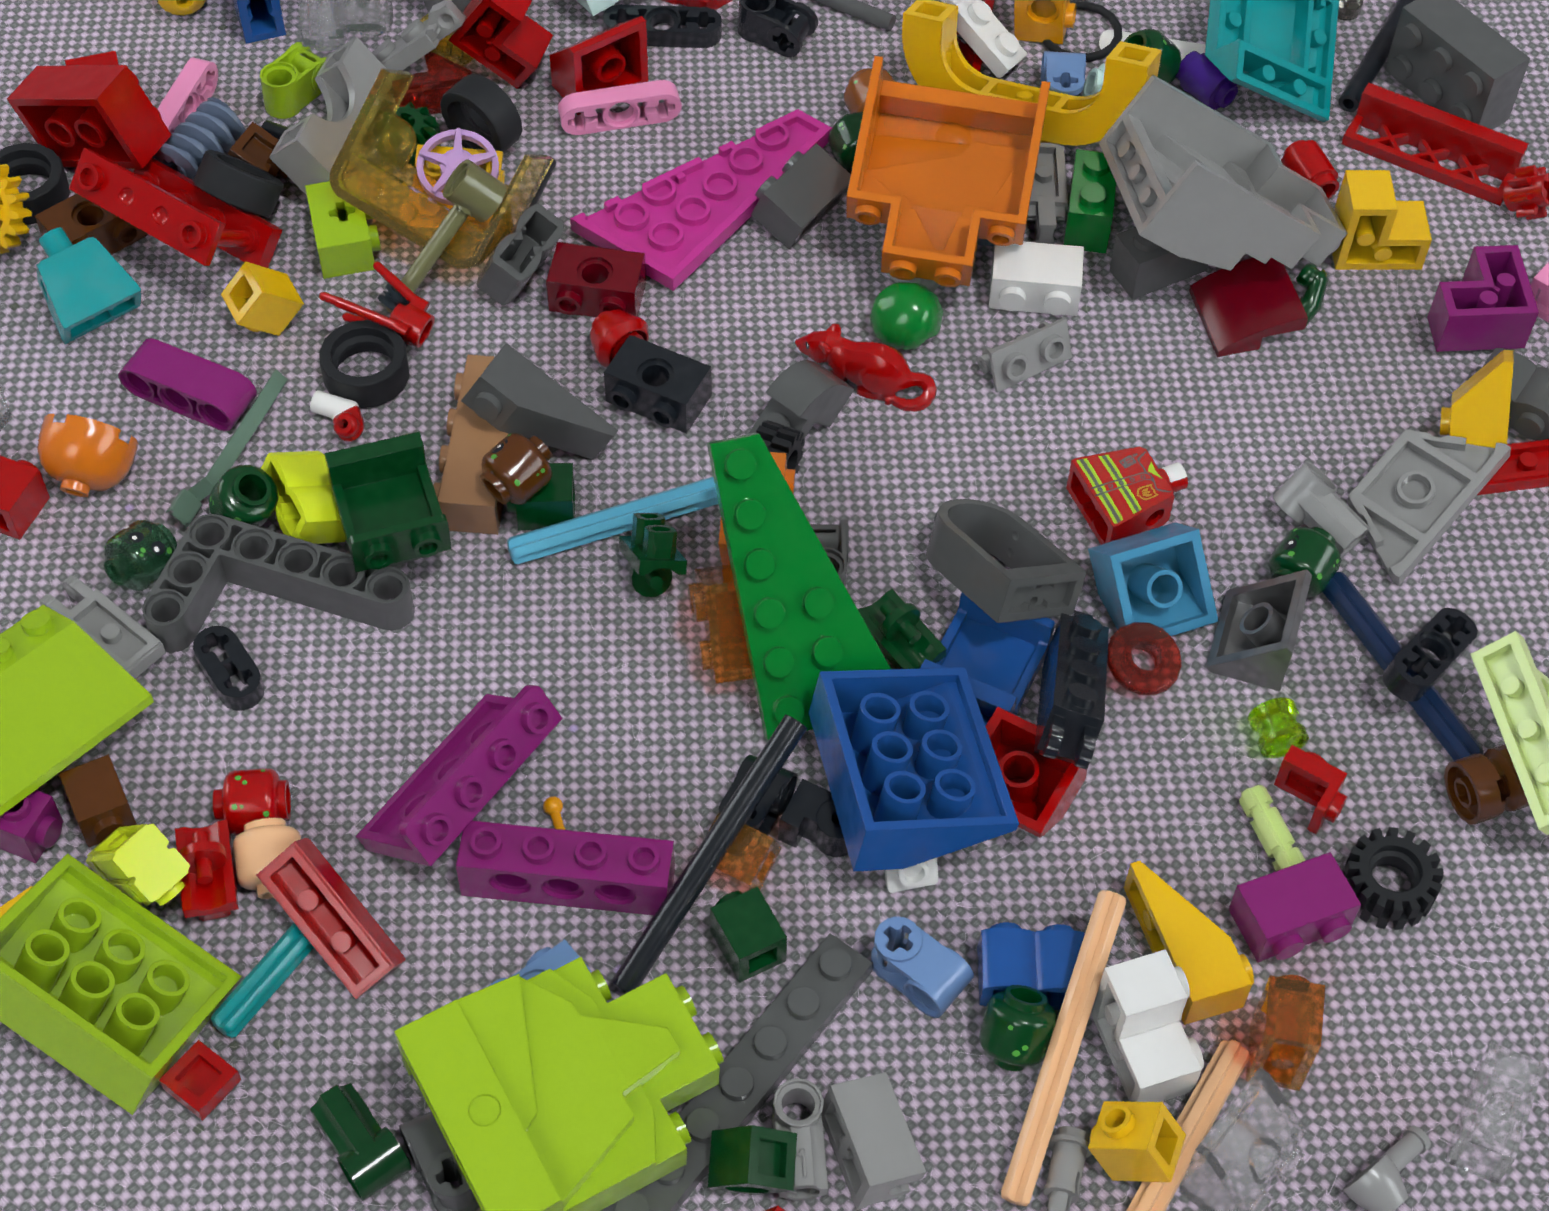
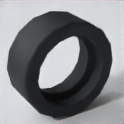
M470 74L463 77L443 94L440 102L441 114L449 130L460 128L475 132L488 140L495 151H503V153L519 140L522 133L520 115L507 93L495 82L483 75ZM462 140L464 148L484 150L474 142Z
M21 143L10 145L0 150V165L7 164L9 166V178L29 174L44 175L49 178L41 187L27 192L30 197L23 201V208L32 211V216L24 217V224L37 223L35 215L69 197L70 189L62 160L52 149L41 144Z
M214 150L205 151L193 180L198 188L209 195L247 212L267 217L272 215L284 187V184L270 173L243 160Z
M369 320L353 321L336 328L324 339L319 351L323 381L328 392L357 402L359 408L377 407L393 400L404 390L410 376L405 342L399 333ZM373 351L383 353L391 358L389 365L371 376L355 377L346 375L338 370L339 365L347 357L359 352Z

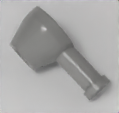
M1410 1126L1404 1131L1403 1137L1356 1176L1343 1191L1352 1201L1367 1211L1396 1210L1409 1197L1399 1172L1418 1154H1423L1430 1148L1431 1142L1428 1135L1419 1127Z

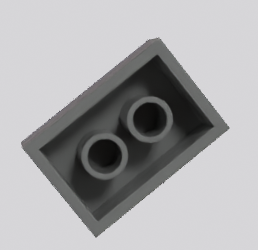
M1415 0L1402 8L1384 70L1429 106L1493 130L1509 120L1530 58L1456 0Z

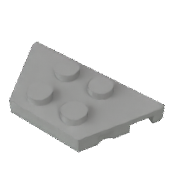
M1406 429L1348 495V505L1371 528L1366 536L1393 583L1400 586L1507 461L1511 453L1510 446L1497 442L1495 448L1466 444L1467 438L1449 435L1435 437L1428 432Z

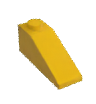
M1141 861L1130 863L1124 890L1152 953L1166 949L1173 966L1181 967L1188 980L1190 996L1182 1013L1184 1025L1243 1008L1254 984V974L1248 958L1244 954H1238L1228 934Z

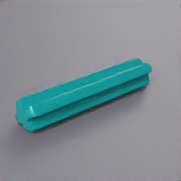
M295 923L288 928L212 1014L211 1021L213 1026L228 1038L236 1037L314 948Z

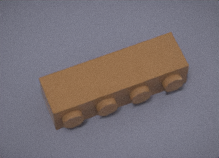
M467 355L464 373L457 372L454 396L455 400H458L457 408H450L447 417V435L451 436L449 445L441 446L439 456L440 473H443L441 483L435 482L433 484L442 514H445L447 517L449 531L495 535L499 533L504 504L494 498L483 485L480 479V475L483 473L481 463L484 455L509 435V433L497 430L461 402L469 389L494 359V356Z

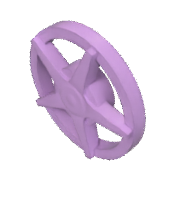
M460 128L440 132L431 137L419 151L416 162L418 180L430 197L443 204L454 205L443 197L441 191L456 167L466 159H469L478 166L491 161V175L498 179L499 161L497 153L488 140L475 132ZM454 140L453 149L445 154L430 152L437 145L445 141ZM462 140L476 143L486 153L471 155L468 151L462 149ZM425 160L440 166L441 177L434 187L425 177Z

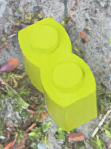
M320 451L268 453L261 469L272 477L277 486L279 499L276 506V516L282 533L315 544L345 542V534L329 483L325 455Z

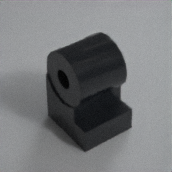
M802 779L779 820L778 840L796 848L803 837L815 842L818 849L827 856L844 857L848 855L831 792Z

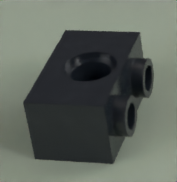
M629 335L604 371L605 400L622 411H631L653 420L662 427H671L687 434L712 396L711 366Z

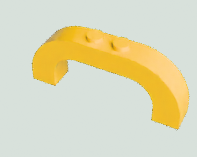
M916 0L903 13V51L909 70L918 85L1038 103L1040 88L984 75L966 61L957 41V5L934 0ZM1120 41L1106 57L1103 86L1100 92L1089 96H1073L1049 90L1041 143L1078 146L1101 141L1152 75L1158 76L1162 50Z

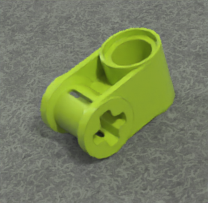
M296 42L272 63L264 66L260 71V82L266 112L277 119L291 118L322 94L315 81V77L327 57L321 58L312 53L310 47L305 43Z

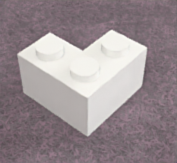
M1166 949L1104 968L1091 1014L1128 1100L1131 1102H1163L1191 1093L1195 1089L1204 1067L1203 1055L1197 1041L1193 1037L1187 1038L1180 1022L1187 999L1190 996L1189 983L1182 968L1173 966Z

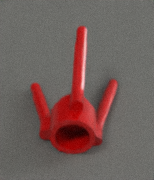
M378 261L374 262L373 268L410 303L406 306L399 303L392 311L390 317L327 292L319 294V298L322 301L347 311L342 315L344 321H372L399 333L405 343L416 348H420L434 325L435 317L426 312L430 302L413 293L400 279Z

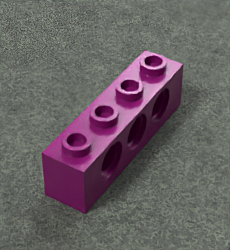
M471 821L462 832L456 871L461 896L655 915L673 887L675 875L674 841Z

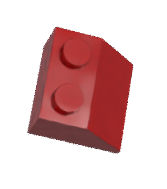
M640 16L622 22L550 54L553 88L564 98L576 92L649 82L646 20Z
M997 707L988 721L986 729L1019 821L1018 827L1041 838L1063 819L1086 779L1087 769L1076 767L1072 763L1057 758L1051 759L1034 753L1037 725Z

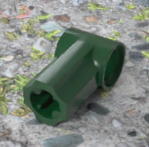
M351 1083L343 1086L335 1085L325 1091L310 1108L313 1118L338 1154L337 1161L344 1175L362 1201L412 1170L396 1138L387 1127L381 1129Z

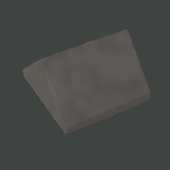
M1306 569L1227 590L1206 668L1214 674L1280 691L1293 654L1312 574Z

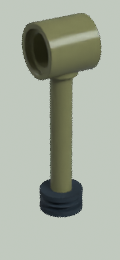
M469 159L464 160L456 167L443 190V197L454 205L401 279L413 293H415L468 216L475 218L479 222H485L495 213L505 196L506 185ZM389 283L385 286L388 292L383 291L385 296L381 294L378 296V300L386 306V310L390 313L399 303L405 306L410 304Z

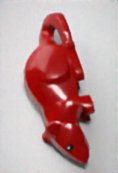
M836 323L831 324L826 331H813L795 340L796 346L803 354L808 355L817 363H827L832 368L830 372L844 382L849 379L856 384L857 394L862 397L881 400L886 405L892 404L903 411L913 412L926 409L935 399L937 386L934 379L926 373L911 372L904 356L889 345L876 342H855L841 336L840 325ZM913 386H917L923 391L920 396L914 399L900 398L895 395L896 392Z

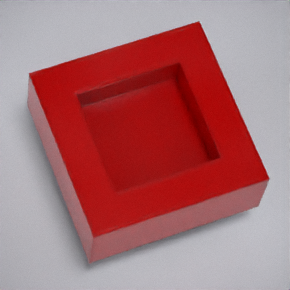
M200 1040L159 1079L162 1088L202 1121L242 1080L239 1072Z

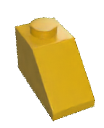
M1513 350L1501 351L1452 392L1451 407H1441L1440 435L1467 438L1466 444L1495 448L1496 442L1507 444L1514 365Z

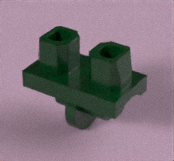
M633 513L632 536H619L618 550L632 566L629 573L630 583L636 592L650 598L661 595L669 588L672 581V571L677 575H686L687 560L676 548L677 531L674 527L665 525V517L660 513Z
M893 589L887 591L872 605L858 609L881 652L895 669H920L925 659L937 663L946 657L947 649L920 620L921 614L917 607L912 603H905Z

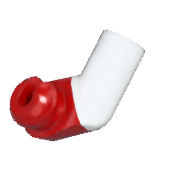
M320 390L313 394L310 410L313 413L332 418L334 431L339 438L344 441H353L362 435L365 422L357 402Z

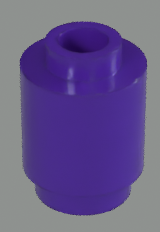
M1193 51L1181 61L1179 71L1175 77L1180 81V87L1213 110H1217L1220 107L1225 108L1232 103L1238 93L1237 84L1230 81L1205 56V53L1200 54L1197 51Z

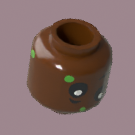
M511 433L484 455L481 463L483 473L480 475V479L486 489L500 503L506 505L510 501L514 504L523 505L550 482L552 470L548 460L552 458V453L544 442L534 435L528 439L521 434Z

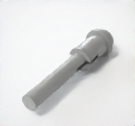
M1062 1126L1057 1128L1056 1135L1051 1136L1048 1147L1052 1150L1047 1182L1043 1190L1044 1195H1048L1049 1198L1047 1211H1070L1071 1203L1079 1201V1189L1085 1158L1092 1155L1088 1149L1090 1143L1089 1134L1082 1129Z

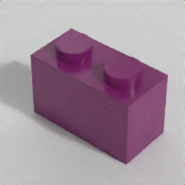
M1329 852L1237 885L1228 910L1258 963L1274 956L1277 960L1290 958L1299 953L1305 945L1321 939L1325 943H1330L1344 937L1351 931L1361 903L1332 853Z

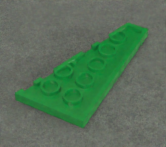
M751 433L709 442L707 447L764 736L769 740L785 715H789L802 723L807 728L806 731L813 730L809 709L820 671L887 670L891 668L759 433Z

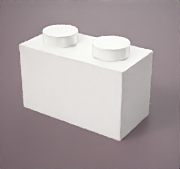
M1023 241V245H994L988 308L1077 316L1082 290L1084 247Z

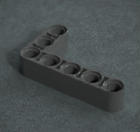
M217 514L202 515L189 525L142 607L149 632L163 643L165 652L169 653L179 652L190 646L227 582L383 630L393 631L402 629L412 621L415 613L409 579L403 571L387 566L382 569H368L355 572L351 555Z

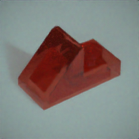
M430 51L424 55L426 72L386 78L391 109L393 102L399 107H405L412 101L416 109L427 107L430 114L441 113L440 102L443 94L463 77L472 74V71Z

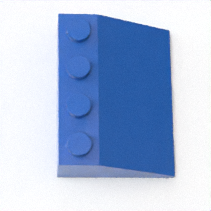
M965 667L820 671L809 709V717L853 872L905 869L1017 830L1019 821Z

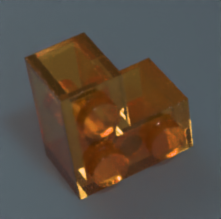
M731 564L694 569L696 583L688 584V596L691 613H695L696 622L703 621L706 630L707 640L698 641L702 671L710 670L716 684L753 679Z

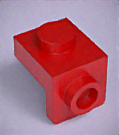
M1291 745L1283 758L1274 785L1316 807L1308 825V831L1317 834L1325 819L1335 823L1348 796L1340 792L1348 773L1328 764L1325 759L1316 753L1305 752Z

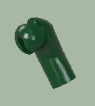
M1311 263L1306 264L1296 278L1297 284L1307 289L1300 298L1308 316L1306 326L1321 309L1329 280L1324 269L1320 271Z

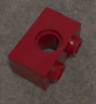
M557 242L546 280L549 311L566 315L597 317L604 311L620 309L638 316L646 286L645 253Z

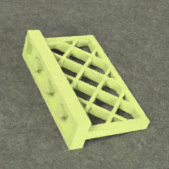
M1514 631L1470 655L1537 827L1540 831L1549 835V678L1536 668L1524 637Z

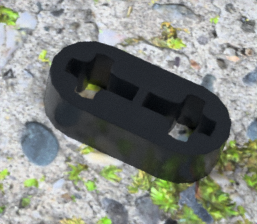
M211 626L198 633L193 642V650L199 668L221 702L227 708L235 711H245L256 706L263 698L265 688L258 667L236 634L230 628L224 626ZM218 646L221 650H225L227 659L221 662L213 651L210 652V649ZM237 674L241 682L245 685L248 684V687L240 691L239 688L232 685L230 677Z

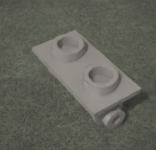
M1064 317L1051 324L1044 321L1039 324L1038 328L1017 337L1012 342L1008 341L993 349L988 347L982 351V355L977 358L978 366L983 373H992L994 388L997 393L1072 358L1067 319Z

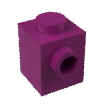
M35 790L0 816V849L37 863L45 849L52 847L58 840L64 822L53 797Z

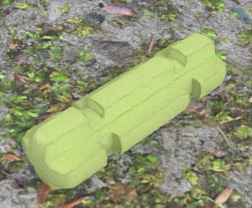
M1256 785L1252 788H1247L1241 793L1239 803L1246 816L1249 818L1253 817L1254 820L1250 824L1268 857L1275 858V861L1272 862L1275 870L1278 871L1306 861L1300 849L1292 847L1295 840L1278 809L1270 806L1273 800L1267 789L1262 785Z

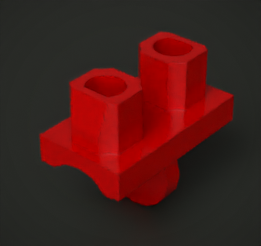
M228 820L217 821L212 825L202 828H175L176 850L190 865L189 873L181 879L185 884V887L181 890L182 911L185 919L198 916L199 920L208 921L228 917L231 915V910L239 909Z

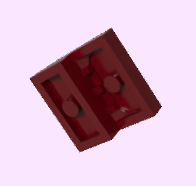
M1250 258L1238 262L1231 271L1220 269L1190 285V295L1217 357L1260 349L1263 337L1304 330L1306 328L1308 316L1284 264L1273 258H1270L1266 264L1255 258Z

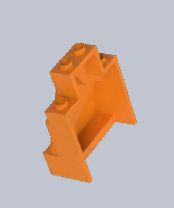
M874 56L846 196V218L855 219L857 222L865 225L887 224L882 248V273H889L892 277L900 280H912L914 278L933 280L944 287L970 286L978 238L986 239L998 246L1023 245L1044 128L1050 82L1041 81L1038 103L883 80V57Z

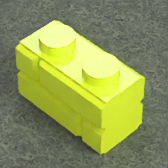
M154 823L118 827L87 855L86 863L96 874L103 879H108V882L136 902H142L145 906L153 902H157L159 906H162L173 899L185 887L181 879L189 873L190 867L189 863L175 848H167L168 839Z

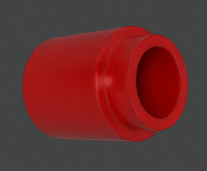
M1298 140L1286 148L1281 159L1285 167L1322 187L1328 199L1335 195L1340 186L1337 181L1338 173L1316 141Z

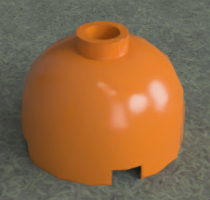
M55 413L44 417L38 439V455L40 463L48 475L61 482V491L78 497H88L90 490L105 491L118 485L127 476L134 462L139 444L135 437L131 435L129 443L119 439L121 429L77 415L67 414L64 423L53 422Z

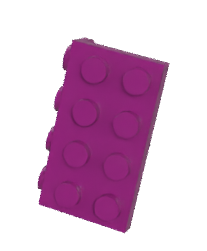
M526 685L515 698L486 694L356 835V838L367 851L431 867L563 718L544 691L536 685Z

